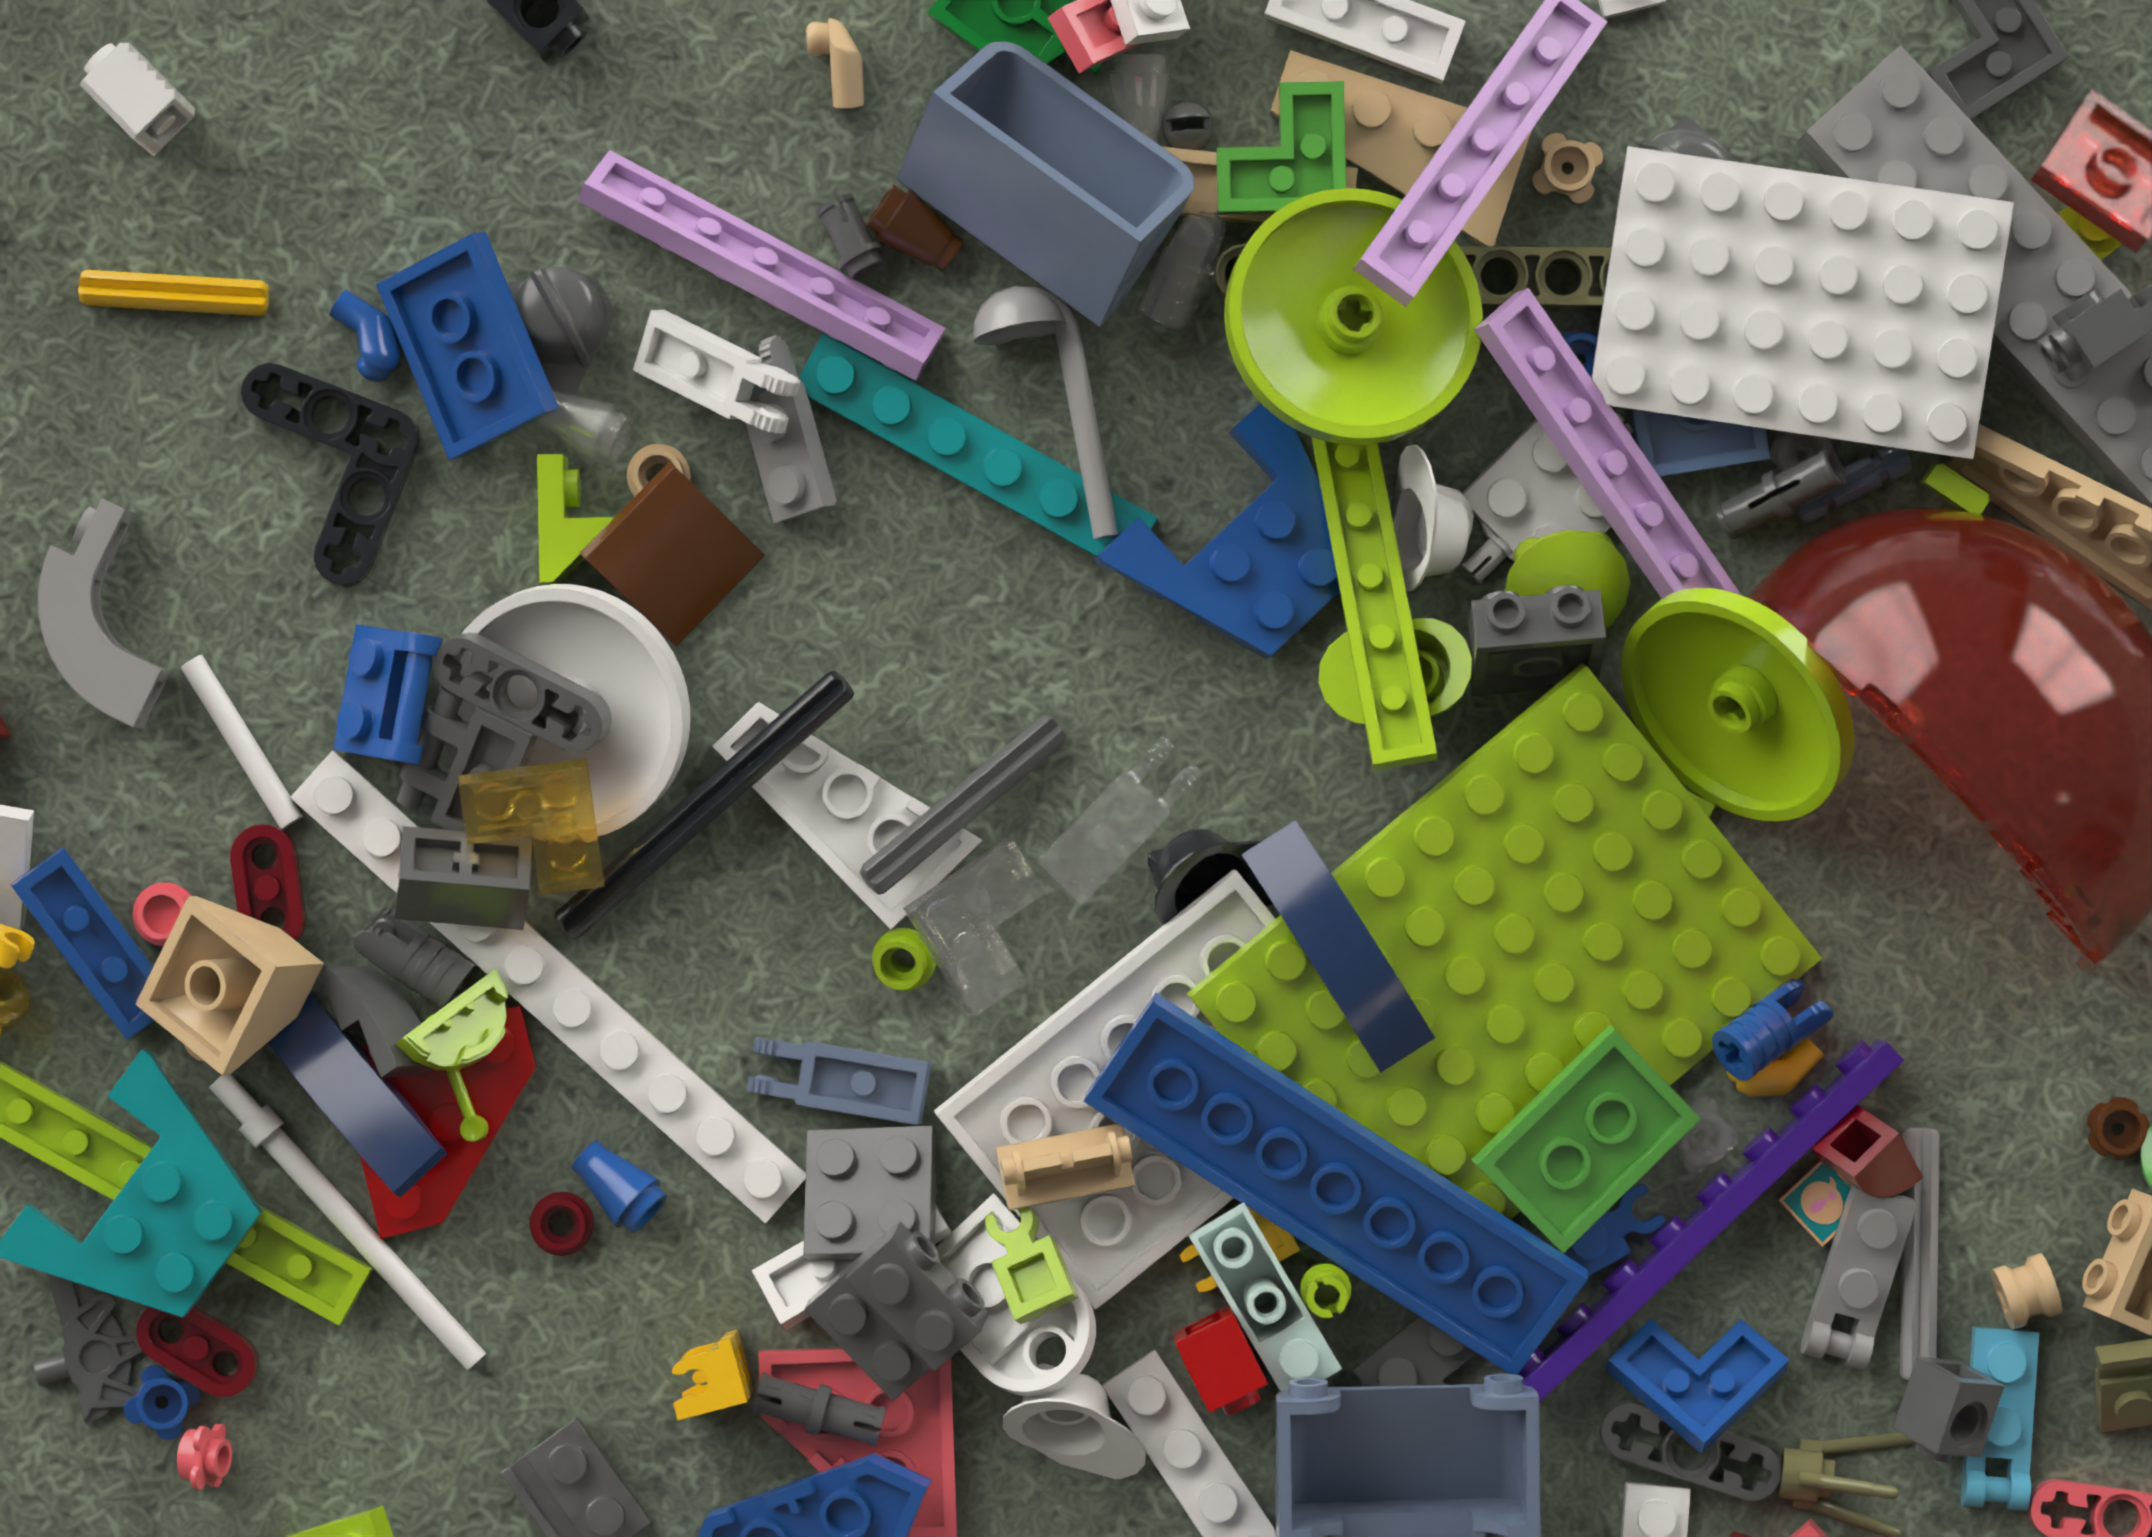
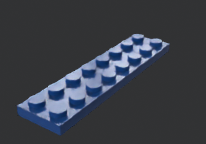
M1156 992L1086 1092L1083 1102L1241 1203L1244 1202L1246 1206L1509 1374L1518 1375L1588 1280V1269Z

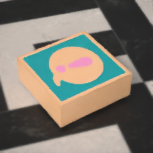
M1818 1159L1777 1198V1201L1818 1245L1823 1247L1835 1236L1851 1184Z

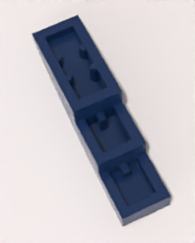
M311 990L298 1017L272 1038L268 1044L354 1149L389 1189L401 1198L448 1153L389 1077L380 1078L377 1067L349 1031H341L338 1021L331 1016Z

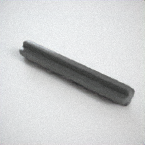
M1049 715L1041 716L862 865L859 873L868 887L878 895L886 893L1058 750L1066 740V734L1061 726Z

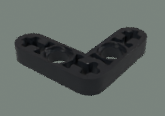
M265 363L257 365L247 373L241 388L243 403L250 413L263 421L351 454L316 542L313 557L316 569L323 578L331 583L342 586L357 584L367 577L373 567L414 462L420 442L418 427L410 417L397 409L279 364ZM274 375L281 376L280 387L287 393L298 397L302 395L303 384L313 387V390L302 403L300 423L297 424L289 421V418L296 409L281 402H273L269 410L261 409L263 398L255 393V387L258 382L269 384ZM337 398L342 400L348 408V422L343 429L336 433H323L315 425L313 418L314 410L324 399ZM365 407L373 411L365 422L381 429H387L392 421L400 422L399 433L407 438L404 448L393 447L388 456L379 454L381 443L361 433L359 446L349 444L348 441L359 428L361 408ZM368 479L377 481L384 489L385 494L382 508L369 516L357 514L350 504L351 490L360 481ZM340 515L345 516L357 525L374 527L370 540L360 533L357 534L352 551L361 557L360 563L357 568L346 566L342 575L333 572L335 562L327 557L330 546L342 547L349 532L347 528L336 527Z

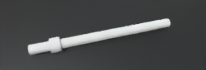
M232 1074L221 1075L209 1088L241 1122L242 1126L239 1128V1131L255 1148H258L260 1145L263 1146L468 1371L486 1352L383 1239H380V1236L280 1128L284 1122L268 1104L261 1107Z

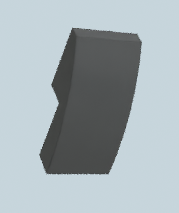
M372 966L330 967L320 973L329 997L331 1009L336 1015L341 1031L363 1030L370 1056L375 1062L380 1078L420 1076L433 1070V1068L413 1061L395 1045L401 1038L419 1026L421 1022L405 998L385 976Z

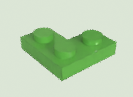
M1344 81L1280 82V147H1230L1216 149L1217 215L1274 214L1279 209L1301 197L1320 191L1346 188Z

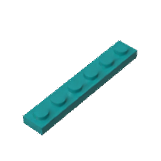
M823 332L798 377L801 380L800 382H804L809 399L1095 557L1116 538L1094 540L1082 475ZM1111 492L1118 535L1138 517L1150 530L1153 528L1158 517Z

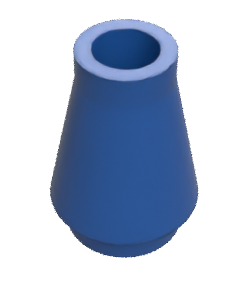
M598 1140L586 1147L571 1167L582 1178L617 1228L624 1225L631 1233H636L656 1215L667 1199V1195L658 1187L660 1184L658 1178L606 1149Z

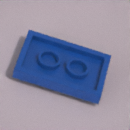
M486 232L470 234L376 284L449 460L467 456L559 409Z

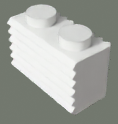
M112 43L105 45L90 58L84 67V71L88 75L81 81L80 86L133 140L153 156L195 117V107L130 43H119L116 47Z

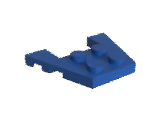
M1259 403L1228 432L1272 479V483L1185 565L1174 556L1139 517L1093 560L1105 570L1111 573L1117 572L1142 586L1141 590L1159 600L1165 599L1194 615L1196 617L1195 620L1267 659L1283 646L1340 590L1319 479L1296 430L1278 419Z

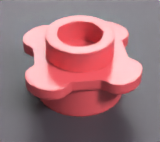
M215 1424L212 1430L207 1426L189 1429L181 1438L177 1452L178 1473L183 1480H189L192 1488L195 1490H203L206 1484L210 1487H219L222 1483V1478L230 1469L232 1447L229 1440L225 1439L226 1426L224 1424Z

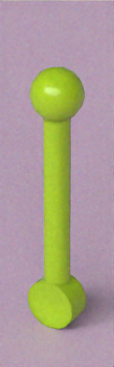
M446 1070L464 1118L460 1126L462 1137L470 1142L482 1140L488 1134L487 1121L483 1117L476 1115L460 1071Z

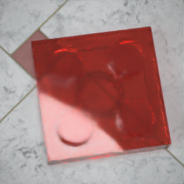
M2091 89L2064 127L2031 178V181L2137 253L2152 234V130Z

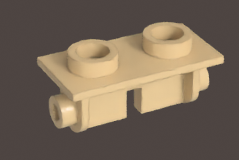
M1119 1124L996 1147L1008 1211L1135 1186L1130 1162L1133 1161L1128 1135L1125 1136L1123 1127Z

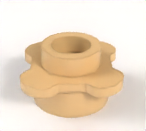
M1561 133L1548 135L1541 145L1542 151L1545 154L1541 169L1536 171L1532 177L1534 188L1543 195L1550 194L1551 192L1567 195L1575 204L1587 202L1594 194L1591 180L1595 168L1603 161L1601 148L1593 142L1583 144L1575 140H1566L1565 136ZM1564 163H1571L1574 170L1571 174H1565L1562 171Z

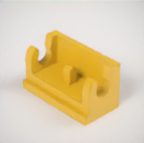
M738 1330L725 1333L718 1342L689 1350L672 1368V1373L675 1375L685 1374L693 1369L697 1370L692 1375V1379L697 1385L682 1392L683 1398L673 1403L677 1421L746 1403L754 1393Z

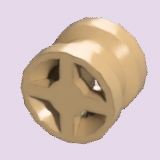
M2038 1253L2029 1256L2024 1265L2013 1269L2005 1265L1991 1269L1992 1281L2004 1317L2011 1329L2014 1330L2026 1326L2030 1317L2039 1314L2047 1317L2062 1314L2060 1294L2052 1271L2043 1254Z

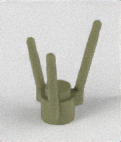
M1900 1432L1822 1441L1800 1438L1799 1449L1783 1448L1781 1458V1470L1783 1472L1778 1485V1498L1792 1500L1793 1509L1814 1511L1885 1537H1901L1902 1531L1895 1526L1818 1498L1830 1499L1832 1491L1887 1499H1896L1899 1495L1898 1489L1894 1486L1834 1476L1835 1460L1823 1459V1455L1901 1447L1916 1444V1442Z

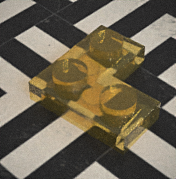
M587 758L458 776L467 845L532 836L540 895L604 887Z

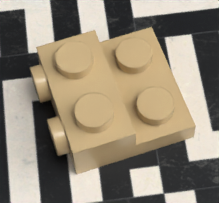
M2132 1189L2128 1200L2123 1199L2119 1201L2109 1214L2107 1228L2112 1238L2103 1259L2094 1260L2084 1273L2082 1287L2087 1297L2082 1307L2152 1336V1196Z

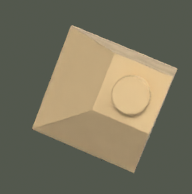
M188 896L135 1005L218 1073L230 1075L298 1017L324 963L278 927L198 896Z

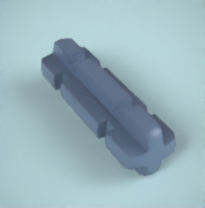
M1883 447L1873 452L1875 457L1870 459L1867 455L1843 467L1847 479L1846 484L1841 487H1835L1800 505L1799 513L1796 515L1802 523H1810L1828 514V508L1833 506L1836 510L1882 487L1883 480L1887 479L1890 483L1906 475L1913 469L1907 451L1905 449Z

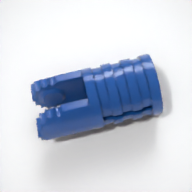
M1792 978L1759 1000L1752 1008L1742 1013L1740 1017L1735 1018L1727 1026L1716 1031L1712 1036V1046L1722 1066L1737 1079L1746 1081L1768 1066L1770 1062L1779 1058L1784 1052H1788L1827 1024L1834 1017V1011L1821 1000L1792 1019L1786 1009H1789L1799 1000L1805 989V984L1799 978L1797 980Z

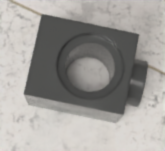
M1917 1357L1893 1429L1916 1442L1914 1447L1916 1452L1936 1461L1951 1462L1953 1455L1981 1457L2004 1385L1960 1360Z

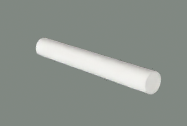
M201 654L180 667L280 829H284L302 818L303 815L290 798L291 796L203 655Z

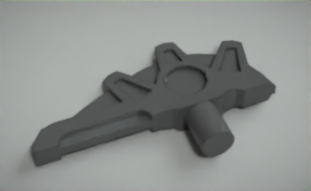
M47 1273L62 1325L65 1345L62 1348V1354L33 1362L34 1371L40 1386L71 1378V1382L77 1385L80 1392L78 1401L87 1425L104 1416L114 1407H124L126 1400L135 1397L139 1389L129 1385L132 1357L143 1351L138 1344L136 1335L125 1336L111 1313L117 1304L113 1295L104 1292L98 1296L91 1287Z

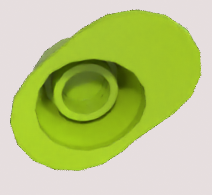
M1435 618L1412 619L1429 713L1430 717L1449 710L1463 697L1472 678L1473 658L1467 641L1453 626ZM1345 632L1328 646L1320 662L1318 683L1325 702L1338 716L1355 724L1365 725L1348 632Z

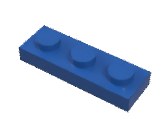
M63 846L10 884L126 1040L154 1021V1019L135 1005L153 966Z

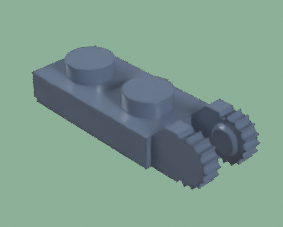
M755 1037L754 1052L760 1053L761 1056L775 1059L783 1057L802 1060L798 1084L782 1082L778 1078L764 1075L748 1076L746 1091L794 1099L795 1105L922 1125L932 1067L931 1061L812 1041H805V1045Z

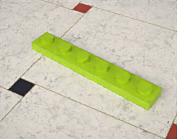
M1311 436L1373 771L1437 760V749L1378 443L1368 445L1338 444Z

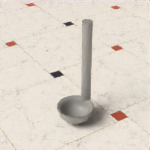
M1013 286L995 292L980 306L974 320V344L999 345L1014 339L1048 336L1055 333L1094 540H1105L1117 537L1118 529L1077 318L1070 305L1052 292L1037 287Z

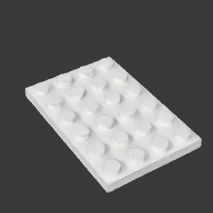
M1628 146L1591 379L1603 394L1606 405L1973 459L2014 202Z
M1232 869L934 1110L935 1114L1006 1200L996 1147L1118 1124L1083 1101L1086 1092L1155 992L1217 1031L1186 993L1275 920L1274 916L1238 871ZM1124 1127L1125 1136L1128 1135L1132 1150L1133 1161L1130 1162L1135 1186L1032 1206L1039 1219V1229L1036 1238L1040 1240L1050 1235L1056 1240L1070 1277L1086 1294L1095 1310L1234 1199L1223 1190ZM1017 1209L1014 1210V1211L1018 1214V1216L1021 1218V1215H1020L1019 1211H1018Z

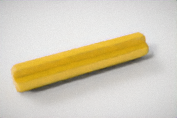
M100 270L82 271L79 279L80 302L87 306L263 316L266 314L269 305V288L261 280Z

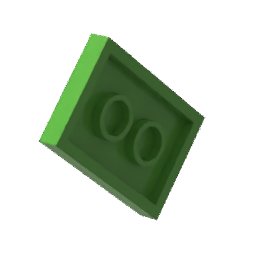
M1608 1025L1471 1160L1546 1238L1564 1254L1701 1118L1612 1026Z

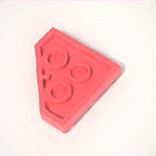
M841 1347L759 1350V1382L762 1373H767L771 1377L817 1390L820 1384L832 1387L831 1394L877 1407H887L876 1447L820 1430L819 1436L806 1433L807 1426L760 1413V1417L798 1449L812 1466L819 1472L875 1453L930 1478L932 1482L909 1537L958 1536L952 1357L936 1371L932 1368L892 1401Z

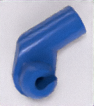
M344 290L334 303L329 316L358 334L361 357L356 364L361 376L372 382H381L388 378L391 370L397 367L401 354L395 329L388 315L350 291Z

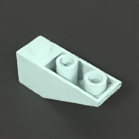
M1244 1202L1188 1235L1280 1391L1289 1390L1290 1380L1298 1378H1320L1325 1380L1342 1369Z

